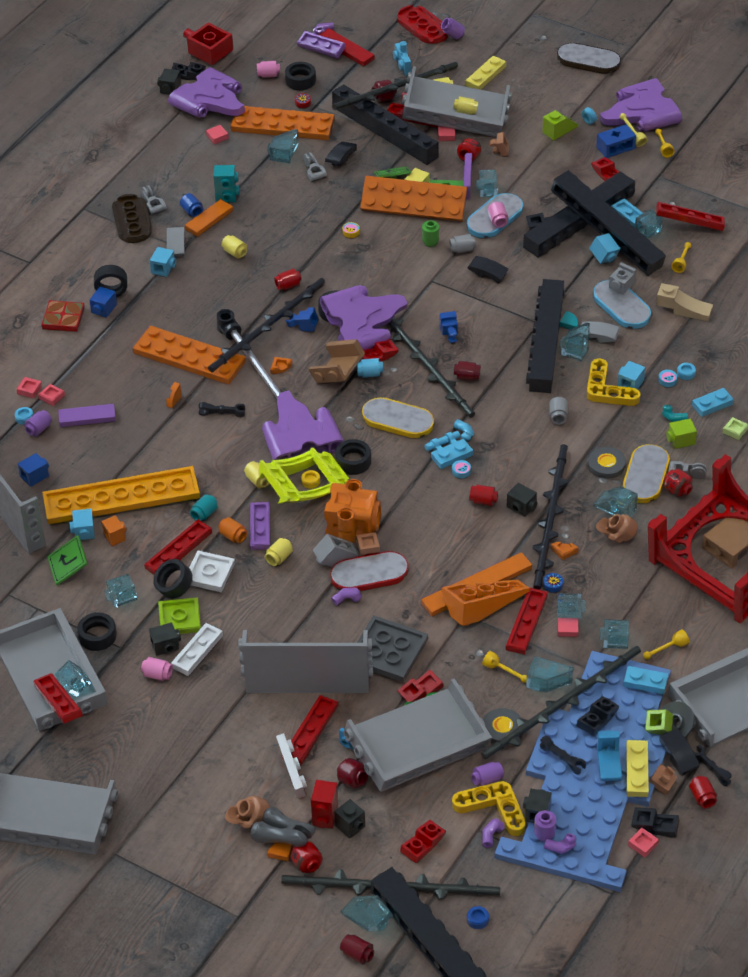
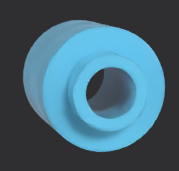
M379 358L362 359L357 364V375L362 376V378L377 377L383 372V362H379Z

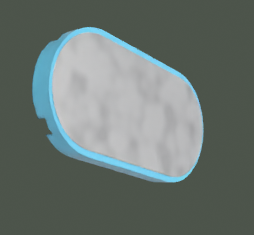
M509 193L498 194L492 197L469 216L467 220L469 233L478 238L496 236L522 214V200L518 196ZM493 202H502L505 206L508 223L504 227L498 228L491 222L488 207Z
M609 280L602 281L595 286V302L618 324L626 328L630 326L633 329H638L649 323L651 317L650 307L630 288L625 294L609 288Z

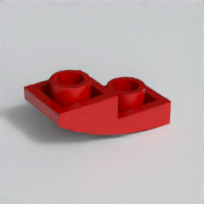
M428 820L416 829L415 836L401 845L400 852L417 863L438 844L446 834V830L432 820Z

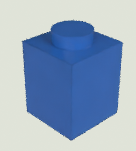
M99 287L89 299L91 313L107 318L117 305L116 292Z
M37 453L17 463L20 477L30 487L49 477V464L45 458H41Z

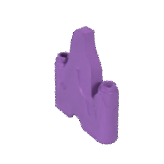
M211 67L198 74L196 82L183 84L174 90L168 98V103L171 106L196 117L206 116L207 111L231 116H239L245 112L244 104L240 103L235 96L236 93L238 94L242 90L240 82Z
M654 78L622 88L619 92H616L619 102L611 109L600 113V121L608 126L626 124L624 120L620 119V114L624 113L630 124H637L638 130L645 132L681 123L682 115L671 98H664L661 95L664 92V88L658 79Z
M361 285L320 297L322 310L329 323L340 327L338 340L357 339L363 350L373 348L375 342L391 339L388 329L377 328L387 325L397 313L406 309L408 305L405 297L399 294L368 297L367 288Z
M290 391L281 392L277 397L278 423L275 424L272 421H267L262 427L264 438L273 460L292 458L310 451L311 448H315L321 454L323 451L335 453L338 445L344 441L328 409L325 407L319 408L316 411L317 420H314L308 408L295 400Z

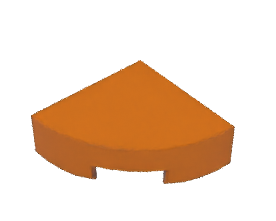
M274 357L270 369L271 374L287 371L293 364L292 359Z
M174 382L170 388L172 390L170 399H166V406L169 408H173L182 397L181 385L177 382Z
M555 542L551 544V549L562 561L579 551V548L572 543Z
M275 843L269 848L267 857L289 861L293 845Z

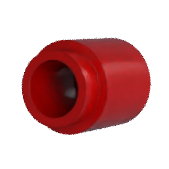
M294 268L279 273L274 277L277 289L283 291L300 285L302 280L300 272Z
M479 484L471 486L469 501L492 506L493 502L497 503L498 491H495V487Z
M697 776L693 778L689 788L697 804L704 809L714 806L717 802V794L708 777Z

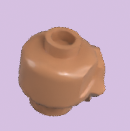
M615 514L609 519L602 518L595 527L598 531L605 534L608 539L621 543L636 536L638 524L627 514Z
M249 796L238 801L235 806H230L225 814V819L229 823L239 824L243 828L251 829L255 822L263 821L265 810L270 808L269 803L264 798Z

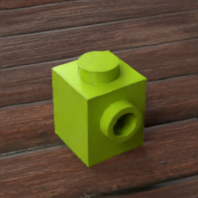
M691 418L669 423V430L666 432L667 440L672 443L674 449L696 445L697 430Z

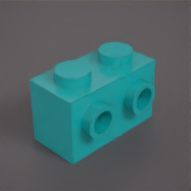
M214 165L215 201L217 202L221 199L225 202H236V195H240V187L236 185V182H239V174L235 172V165Z

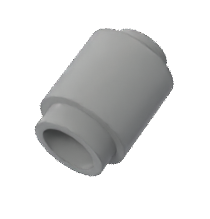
M471 234L453 236L452 239H449L450 250L452 253L456 252V254L473 251V247H476L475 238L471 237Z
M555 397L549 402V417L554 424H564L568 418V401L563 397Z

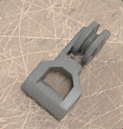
M311 152L308 155H303L304 162L309 167L307 176L310 181L327 177L324 167L318 164Z
M149 185L146 188L142 187L141 193L147 203L150 215L167 209L162 198L153 196Z
M671 461L668 472L672 469H682L685 473L689 474V470H691V475L694 478L701 479L706 476L707 467L702 463L684 464L682 461Z

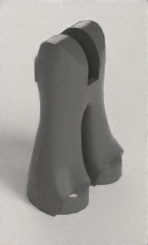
M270 807L265 810L263 821L253 824L250 835L257 843H288L294 847H301L306 845L308 839L315 834L316 829L309 823L296 821L285 816L277 807Z

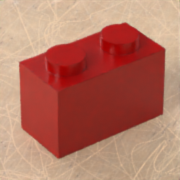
M316 780L311 797L312 825L319 828L333 829L335 824L334 811L339 808L337 783Z

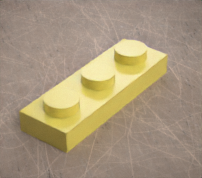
M492 56L465 80V86L481 90L506 67V61Z
M627 740L626 742L627 796L648 797V741Z

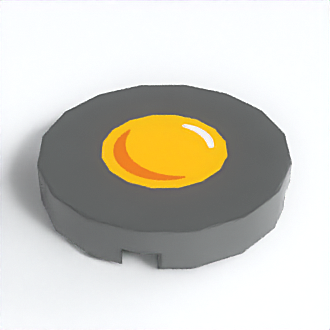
M613 447L597 448L588 457L589 470L595 476L599 477L600 475L608 479L622 474L626 464L624 454Z
M499 708L488 712L484 716L485 727L492 736L491 743H496V740L502 739L518 728L516 719L521 718L518 713L510 709Z

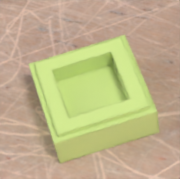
M732 417L724 426L723 433L740 440L748 430V424Z

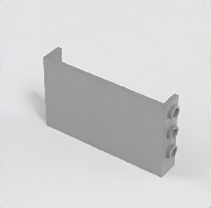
M413 66L412 73L408 72L407 82L409 84L406 83L404 91L407 95L404 94L402 100L404 105L403 119L497 137V133L502 132L503 125H506L508 115H505V113L508 114L510 104H507V102L510 103L512 93L509 92L510 85H507L504 95L415 77V66ZM461 96L478 101L476 115L456 112V109H453L455 99Z
M0 475L1 518L28 554L45 547L38 498L35 496L21 502Z
M61 608L0 630V657L38 731L62 723L33 683L35 679L52 673L79 706L82 714H87L108 705L106 691Z
M243 630L242 638L238 640V650L242 651L240 652V664H243L241 665V677H245L246 693H369V677H373V665H369L372 664V652H368L372 651V638H368V630H363V643H248L247 630Z
M748 648L671 682L669 685V698L673 702H683L692 709L694 713L693 728L697 731L700 740L705 742L709 748L748 730Z
M455 678L451 679L448 689L356 725L349 719L344 729L346 740L352 744L356 757L361 759L366 773L372 777L380 792L485 750L489 747L492 736L485 727L484 720L478 716L473 703L467 699L463 687L457 683Z
M0 773V840L96 855L102 836H105L107 833L106 823L112 817L113 802H116L118 799V789L115 787V781L110 780L108 788L104 789Z

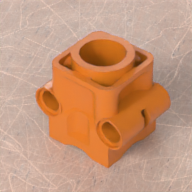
M357 479L348 480L345 484L332 483L330 488L331 499L326 503L324 517L327 521L325 535L330 534L354 544L357 535L377 532L382 513V502L378 500V491L362 489V483Z

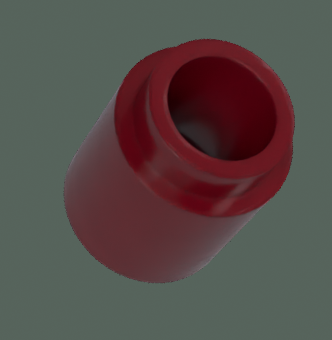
M459 361L458 364L454 365V375H457V379L479 380L481 365H477L475 362Z
M347 934L340 944V950L343 951V954L360 964L370 962L374 956L373 944L356 935Z

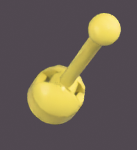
M620 114V119L624 120L635 133L636 146L641 147L645 145L648 141L646 135L642 132H636L627 120L626 114Z

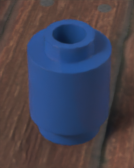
M188 193L181 198L180 206L189 216L196 217L203 212L202 203L193 194Z

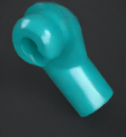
M664 405L662 408L663 417L670 422L688 419L687 413L673 412L671 405Z

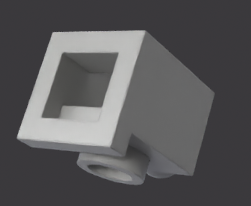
M621 262L618 269L609 277V288L625 294L635 283L636 269Z

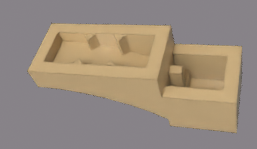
M661 283L657 294V306L672 308L675 315L709 321L713 304L688 296L680 291L678 286Z

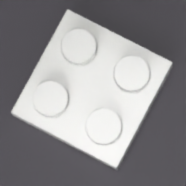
M197 551L189 567L193 574L191 586L222 592L235 565V559Z

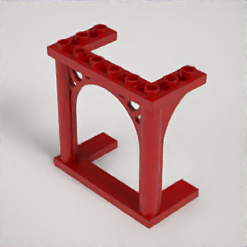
M725 454L712 465L713 490L708 495H704L695 507H691L682 519H678L669 531L667 530V517L662 514L648 523L649 562L653 565L660 562L732 611L734 613V620L741 624L748 617V572L735 583L733 591L703 571L696 564L691 554L692 540L696 533L706 524L725 518L748 521V496L734 479L731 472V457ZM720 504L724 505L726 508L724 513H718L716 511V508ZM678 544L686 546L681 551L673 549Z

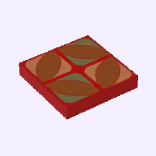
M49 300L41 324L42 329L77 332L85 308L84 303Z

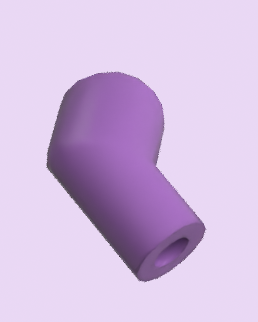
M334 23L317 24L313 32L319 35L328 28L334 30Z
M342 588L331 600L338 606L346 598H351L352 601L357 602L361 599L362 595L357 588Z
M492 819L483 828V847L491 848L493 846V834L504 830L505 825L503 821Z
M568 833L560 842L547 838L544 849L563 854L576 846V836Z

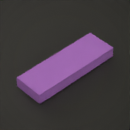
M304 31L297 41L300 47L337 59L346 47L343 42L308 31Z
M472 153L465 154L463 186L467 187L466 199H470Z
M114 404L58 410L60 427L116 421Z
M270 502L250 503L251 550H267L270 547Z

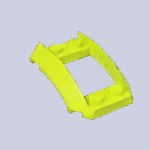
M311 448L310 451L292 458L272 460L271 463H265L264 460L259 462V478H266L280 497L278 504L304 502L325 496L330 493L332 483L345 484L349 480V477L331 453L323 451L321 454L315 448ZM316 464L330 482L320 488L298 491L288 478V475L298 473Z

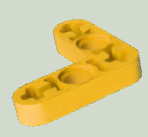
M601 358L592 361L587 385L588 400L627 406L639 404L641 394L638 389L605 385L608 368L607 361ZM599 378V379H601L602 381H600V382H595V381H593V379ZM616 393L618 396L612 397L609 394Z
M499 781L460 791L452 797V808L457 813H467L496 805L508 834L520 836L525 832V818L513 789L507 782ZM479 794H484L488 798L486 800L481 801L478 800L476 796ZM510 805L515 809L512 812H507L503 808ZM515 818V823L519 827H515V825H512V819Z

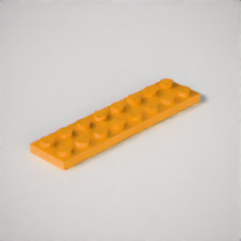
M193 466L42 492L48 524L73 520L72 511L92 508V515L94 517L200 498Z

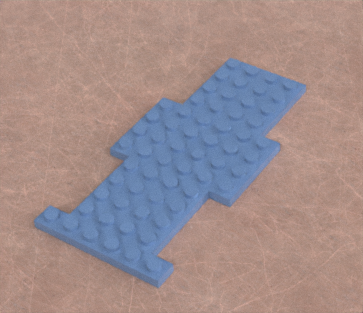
M591 651L582 679L587 680L604 668V661L613 662L618 657ZM629 660L626 665L620 666L606 676L607 683H596L577 696L579 705H572L570 712L558 709L548 716L550 722L547 724L543 723L526 768V776L544 780L541 789L552 792L550 811L556 816V834L551 840L560 842L565 838L566 834L571 833L576 836V846L563 854L544 849L545 842L540 841L535 836L534 823L529 822L522 842L505 837L500 838L495 851V859L621 892L627 870L607 865L627 803L630 802L649 807L655 785L649 783L648 797L627 796L626 742L627 740L648 741V781L653 776L657 767L660 764L663 765L667 753L659 741L661 735L650 734L645 731L647 710H659L664 694L623 687L628 666L668 673V681L671 670ZM602 696L619 705L618 711L600 731H619L621 780L601 781L597 754L598 733L592 736L576 726L577 720L589 712L591 704ZM545 735L549 736L556 746L565 750L570 756L585 760L586 768L584 769L578 765L577 767L581 769V773L579 775L575 774L565 761L560 760L558 756L549 750H542L540 748V739Z

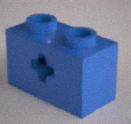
M627 124L598 133L596 147L604 157L609 158L635 149L636 135Z

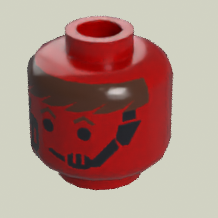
M474 138L464 139L457 148L458 157L465 162V154L472 153V161H474L481 153L480 143Z
M672 469L664 477L665 488L676 497L688 495L693 489L692 477L681 469Z
M308 841L305 846L293 847L290 855L297 869L305 874L315 872L323 860L321 852L311 841Z

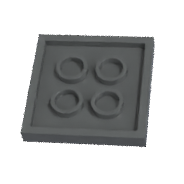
M373 615L365 630H368V638H372V651H368L372 652V664L369 665H373V672L404 682L428 641V634ZM363 633L357 643H363Z

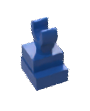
M309 307L307 311H300L299 315L292 313L293 316L289 317L290 320H286L288 327L299 325L301 331L311 332L315 330L319 318L315 308Z
M456 312L439 313V327L442 335H448L449 343L457 342L458 323Z

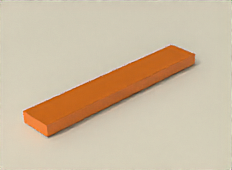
M521 552L455 584L465 583L466 586H476V582H483V584L494 585L495 581L510 580L531 570L532 564ZM441 590L421 599L422 606L431 617L448 609Z

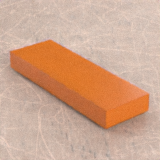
M220 199L185 224V230L198 237L233 211V206Z

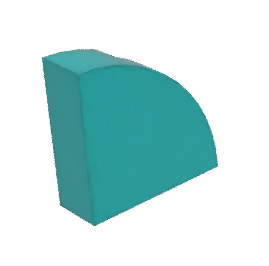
M566 311L560 321V327L577 331V317L573 313Z

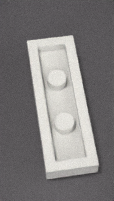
M205 623L171 662L173 669L189 676L223 637V631Z
M284 733L277 735L276 738L299 799L306 796L304 788L307 787L303 775L299 776L297 770L301 769L297 757L293 758L291 752H294L291 739L286 740Z

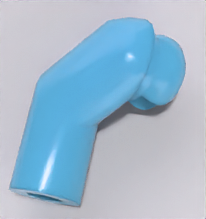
M459 419L455 421L454 428L463 432L461 438L470 441L471 437L474 436L473 428Z

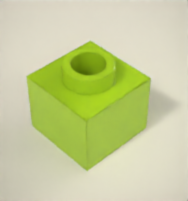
M666 709L647 710L645 731L650 734L660 735L672 731V713Z

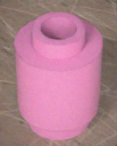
M276 61L257 63L258 77L270 78L277 77V74H280V64H276Z
M502 202L490 204L488 213L492 224L498 228L506 226L508 215Z
M148 657L147 660L142 662L141 672H143L144 677L161 681L169 680L173 671V665L168 661Z

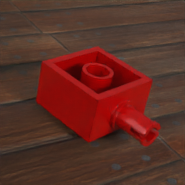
M209 22L195 32L187 28L183 33V37L187 38L188 53L210 65L215 64L233 50L232 34Z

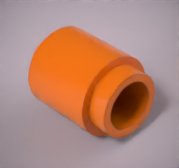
M230 517L222 519L218 525L219 533L234 543L240 544L247 537L248 531L245 529V526Z

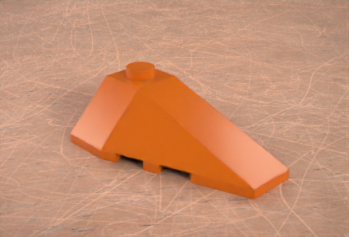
M519 580L495 581L494 585L476 582V586H466L465 583H458L441 588L451 618L462 626L479 622L530 590L528 586Z

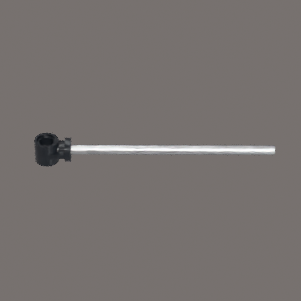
M229 309L218 311L217 330L224 334L227 339H234L236 343L243 340L240 336L242 328L236 322L234 312ZM242 350L277 398L281 391L251 350Z

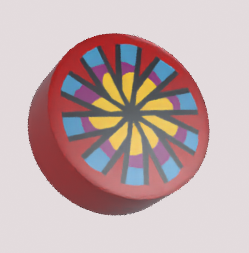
M306 93L296 95L295 105L299 108L309 107L311 105L310 95Z

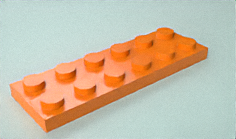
M244 106L245 112L239 116H234L231 131L329 140L335 114Z
M365 176L360 209L462 222L467 187Z
M151 325L133 347L134 354L228 385L246 363V356L235 354L226 364H223L214 372H210L208 366L219 359L220 355H224L221 348Z

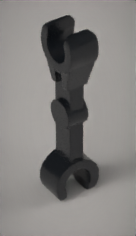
M206 402L199 403V415L201 416L213 413H232L237 417H244L245 405L241 403L236 404L235 407L214 406Z
M545 735L540 739V748L544 751H551L560 760L565 761L575 774L579 775L581 773V769L577 767L578 765L584 769L586 768L585 760L570 756L565 750L556 746L549 736Z
M698 745L697 751L699 753L694 752L697 760H701L710 771H713L723 786L731 784V773L721 767L719 768L713 760H710L704 754V748Z

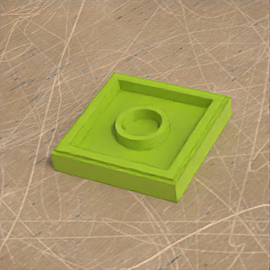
M198 597L158 601L160 625L172 622L175 630L178 629L180 634L197 633L201 629Z

